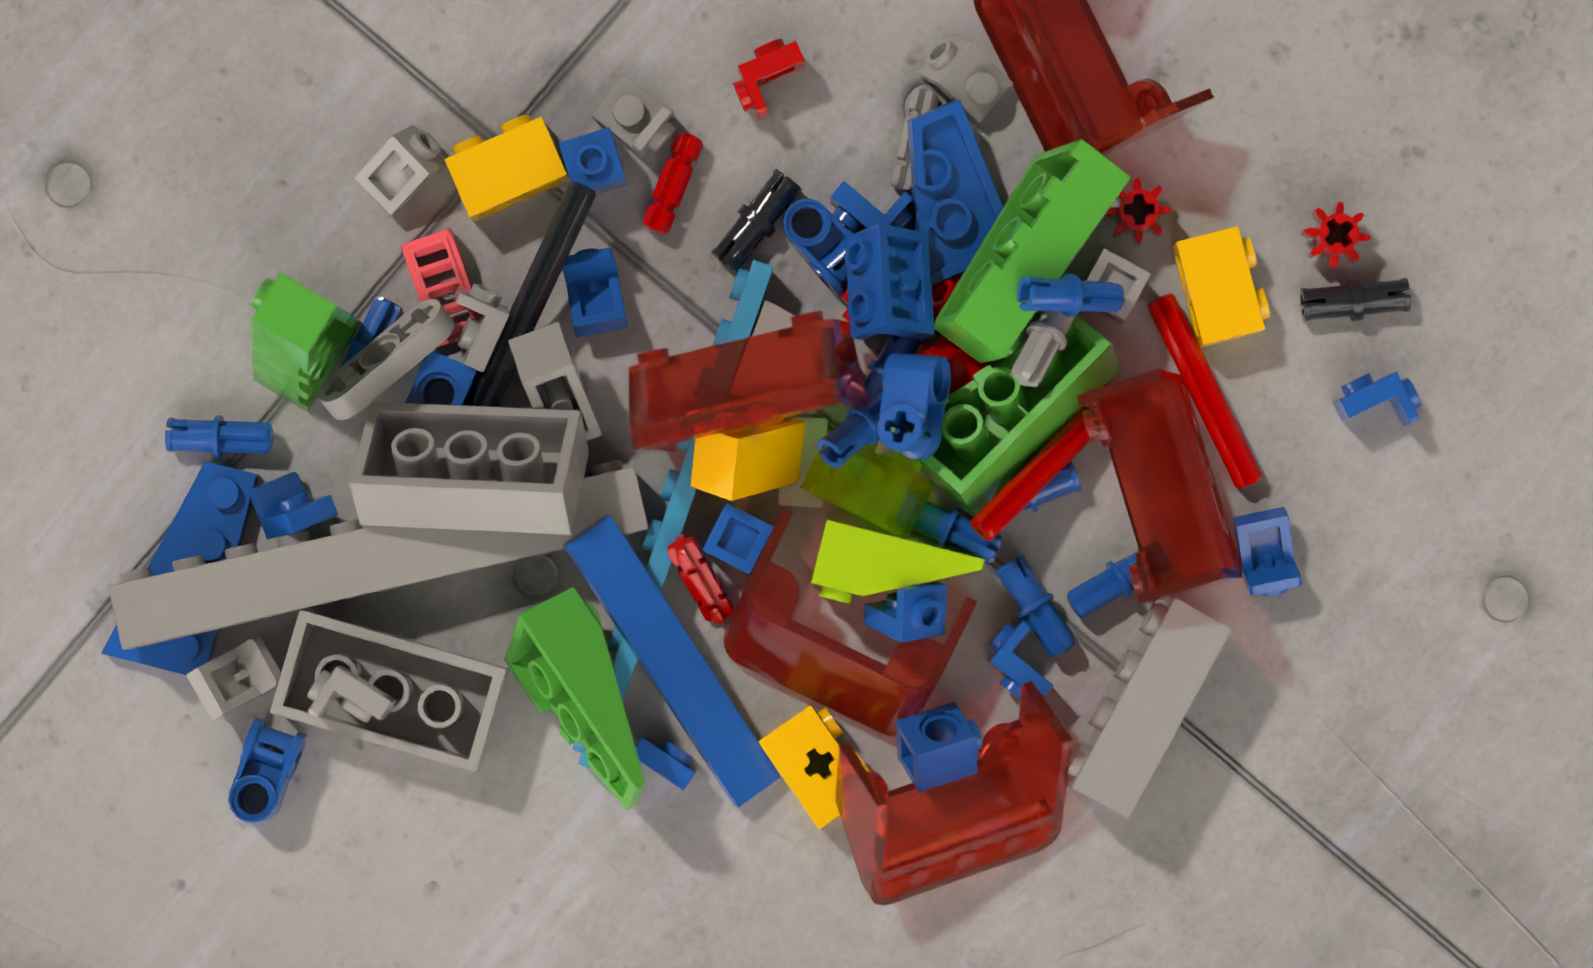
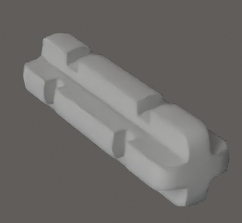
M914 89L911 92L908 111H911L910 116L905 118L896 156L899 164L894 165L890 181L891 187L896 190L912 193L907 120L938 107L939 95L933 91Z

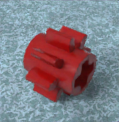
M1135 178L1131 185L1132 191L1126 194L1122 190L1116 198L1119 201L1117 207H1110L1104 216L1116 218L1118 226L1113 232L1112 236L1114 238L1120 236L1125 231L1133 234V242L1135 246H1139L1143 239V232L1149 230L1158 237L1163 233L1161 226L1155 221L1158 216L1168 215L1171 212V208L1159 206L1156 197L1162 190L1160 185L1149 192L1141 189L1140 178ZM1133 199L1140 200L1141 208L1150 209L1151 214L1144 217L1141 225L1134 224L1132 215L1124 214L1123 209L1129 208L1133 203Z
M1340 201L1335 204L1333 214L1327 216L1320 208L1312 212L1313 217L1319 224L1316 228H1306L1301 233L1306 238H1313L1315 247L1309 252L1308 257L1313 258L1319 254L1328 257L1327 264L1329 269H1334L1337 266L1339 256L1343 254L1352 263L1360 259L1359 255L1353 247L1356 243L1361 244L1370 240L1368 234L1359 233L1357 225L1364 217V214L1361 212L1353 217L1343 214L1344 204ZM1326 224L1333 229L1340 225L1345 228L1347 233L1342 238L1345 248L1339 242L1332 246L1326 242L1325 237L1330 233Z

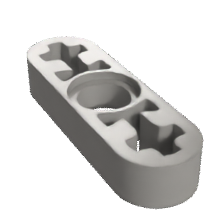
M428 299L416 304L329 376L319 388V400L336 420H346L355 416L441 345L454 329L453 319L436 299Z

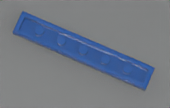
M605 514L564 543L563 547L732 804L739 808L779 779L781 776L612 517Z

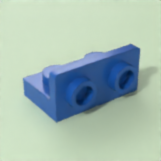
M877 223L847 237L845 240V263L847 267L848 314L851 338L864 340L877 333H884L921 341L935 335L928 233Z

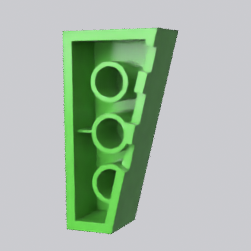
M1083 139L1035 155L934 321V329L980 364L1009 357L1021 343L1023 338L1022 331L1036 313V311H1023L1019 307L1021 302H1017V288L1020 279L1023 276L1060 278L1131 177Z
M279 272L274 281L267 278L262 283L251 303V306L257 309L251 319L254 381L308 412L318 396L319 388L332 373L349 344L347 343L348 339H352L361 321L336 304Z
M1075 316L1065 335L1067 339L1066 347L1061 351H1057L1040 385L1037 387L1023 386L1011 375V369L1025 344L1023 343L1017 347L1014 355L993 368L989 364L972 375L973 381L947 396L941 432L942 439L933 455L922 460L907 458L972 517L1121 369L1112 344L1080 316ZM890 427V431L894 432L895 428ZM906 430L905 434L913 433L914 430ZM925 431L924 435L929 437V432Z

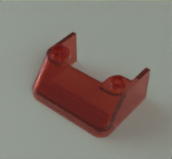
M974 0L977 15L1008 78L1013 82L1012 86L1045 152L1083 139L1103 156H1106L1167 126L1214 98L1209 88L1172 103L1165 88L1153 79H1141L1128 85L1087 0Z
M814 311L791 317L792 327L673 356L669 355L668 348L638 354V364L628 368L629 432L634 452L669 453L677 451L675 445L677 443L837 405L863 407L868 403L855 342L850 335V322L837 319L824 320L822 311Z
M1157 369L1076 395L1080 406L1089 407V410L1083 411V420L1089 438L1092 442L1100 440L1103 447L1109 449L1139 551L1136 552L1137 563L1129 565V571L1139 604L1154 603L1242 578V568L1193 404L1182 376L1177 373Z
M783 508L724 634L726 653L735 663L881 734L897 736L896 720L923 712L956 648L977 601L964 597L942 644L930 638L900 642L894 649L887 665L876 661L790 619L799 600V585L790 571L771 562L793 517V512Z
M1033 681L1022 684L1019 719L1010 723L997 724L985 734L982 741V749L978 753L977 774L918 793L914 784L911 783L888 791V785L882 775L873 771L867 772L849 742L839 745L835 802L861 883L875 904L890 905L1035 854L1047 848L1056 840L1062 827L1073 739Z

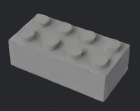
M371 402L349 482L360 525L571 535L589 455L581 411Z
M1165 598L1163 604L1159 602L1151 604L1138 629L1146 634L1138 650L1127 649L1113 674V677L1120 680V683L1111 699L1102 695L1088 720V724L1095 727L1085 746L1078 742L1075 744L1062 768L1063 771L1069 774L1065 782L1066 785L1127 819L1132 815L1232 631V628L1177 598Z
M300 610L269 713L477 773L482 769L511 669L311 610ZM336 666H344L397 701L385 719L379 720L372 716L367 723L340 706L344 700V697L340 694L336 695L323 717L316 718L308 713L314 701L308 698L307 695L324 669L332 674Z

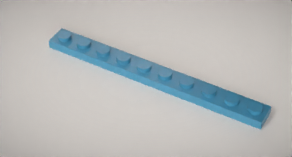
M753 260L750 271L741 268L738 270L729 296L730 299L739 301L733 320L721 319L712 345L713 349L721 351L716 369L712 371L704 368L694 397L704 401L697 421L688 418L686 420L677 446L678 449L686 451L680 472L669 469L660 495V499L669 501L663 521L652 518L642 549L652 552L646 571L660 592L671 564L667 547L675 541L677 536L681 535L696 492V488L690 487L696 426L718 420L719 415L724 412L773 270V266ZM615 626L608 649L617 652L612 666L623 702L637 658ZM575 742L572 750L582 753L579 765L590 768L586 758V748L580 742Z

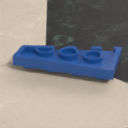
M205 461L148 567H151L152 575L156 576L174 572L172 562L189 557L203 555L205 564L226 560L224 550L241 546L252 505L249 491L256 487L259 475ZM116 625L101 654L186 675L212 660L219 629L130 650H122Z

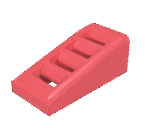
M446 229L401 245L420 302L454 292L458 286L471 290L472 285L457 240L451 229ZM443 249L447 250L449 258L421 267L419 257ZM454 270L455 279L431 287L427 286L425 278ZM456 301L443 305L449 315L467 309L470 317L476 320L480 313L456 303ZM466 321L454 324V329L450 336L437 348L457 342Z

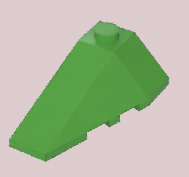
M572 587L519 614L504 661L536 708L542 714L550 709L556 714L562 725L560 726V735L569 745L580 742L586 748V758L590 769L628 810L636 805L644 788L645 780L601 628L599 614L595 607L589 601H583L575 588Z

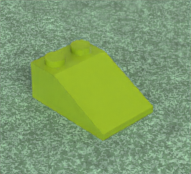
M827 520L811 584L821 586L819 597L850 604L852 594L867 596L982 570L984 559Z

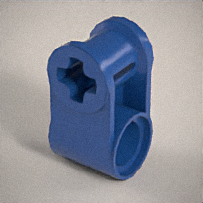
M809 198L798 200L788 208L782 222L783 234L788 242L808 262L807 264L812 271L840 298L845 293L844 286L847 285L846 263L838 271H834L833 268L845 258V240L854 233L847 227H844L819 201ZM800 210H810L816 213L821 220L819 234L808 239L798 236L792 229L791 224L795 213Z
M891 353L888 356L883 370V394L877 424V434L881 443L887 448L901 452L905 457L914 460L926 459L938 449L942 439L941 432L945 403L951 385V370L946 357ZM890 426L895 428L894 432L890 431ZM906 430H914L913 433L905 434ZM925 431L929 432V437L924 435Z
M258 717L254 719L246 736L240 756V764L229 791V806L237 818L244 822L260 823L270 820L278 813L289 782L300 762L307 734L298 732L293 736L265 726L264 719ZM266 743L284 750V753L281 754L264 748L263 744ZM255 783L262 785L267 790L269 796L268 805L265 810L258 814H252L247 811L242 801L245 789Z

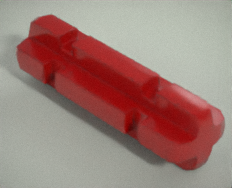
M678 132L670 149L673 155L671 158L666 159L652 195L655 201L653 205H648L642 220L643 226L659 234H667L670 231L675 219L673 210L674 208H679L694 170L691 164L693 161L697 162L703 147V142L700 138L686 132Z
M685 534L677 536L675 541L667 547L669 558L675 567L678 566V573L695 603L698 602V608L705 620L708 622L713 621L716 625L725 622V618L733 614L734 607L726 592L723 593V586L707 558L703 557V551L697 540L693 537H687Z

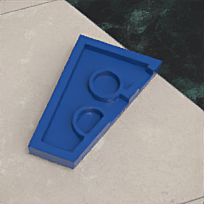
M957 99L907 120L915 231L928 233L931 285L966 270L1003 209L961 101Z

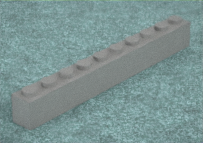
M621 460L590 467L592 476L583 478L571 535L390 526L363 528L358 519L329 526L331 536L310 540L308 531L277 538L279 548L258 552L256 543L224 550L226 560L205 564L204 556L199 555L173 561L174 572L153 576L151 567L121 573L119 574L121 584L108 586L122 650L139 648L565 550L563 547L564 543L605 514L612 517L623 536L645 532L648 530L635 468L623 469Z

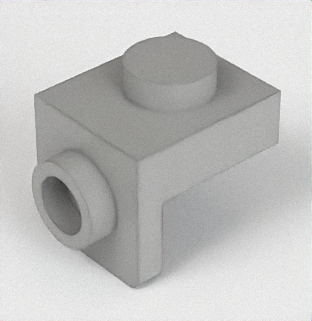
M950 34L946 39L939 41L931 48L927 54L926 63L918 72L926 81L937 85L952 101L955 99L960 100L965 114L978 123L983 120L1013 84L974 43L954 34Z
M256 636L237 648L186 674L211 721L276 687L281 672L263 639L260 636Z

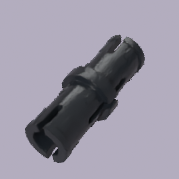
M778 169L772 172V176L748 206L743 204L739 208L737 213L740 217L718 246L711 251L715 257L725 265H729L737 273L765 236L771 238L776 231L773 225L796 195L802 191L798 184L788 176L785 178L784 174Z
M1400 278V280L1361 284L1359 279H1349L1347 284L1342 286L1300 288V305H1304V309H1301L1303 322L1349 316L1351 321L1362 320L1365 314L1397 311L1410 312L1411 296L1410 294L1405 295L1406 291L1410 289L1407 278Z

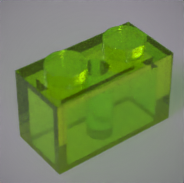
M875 443L874 445L862 447L840 468H833L821 458L819 452L822 450L819 449L800 488L837 508L899 538L907 540L935 484L919 474L923 465L897 451L893 452L890 459L875 453L878 443Z

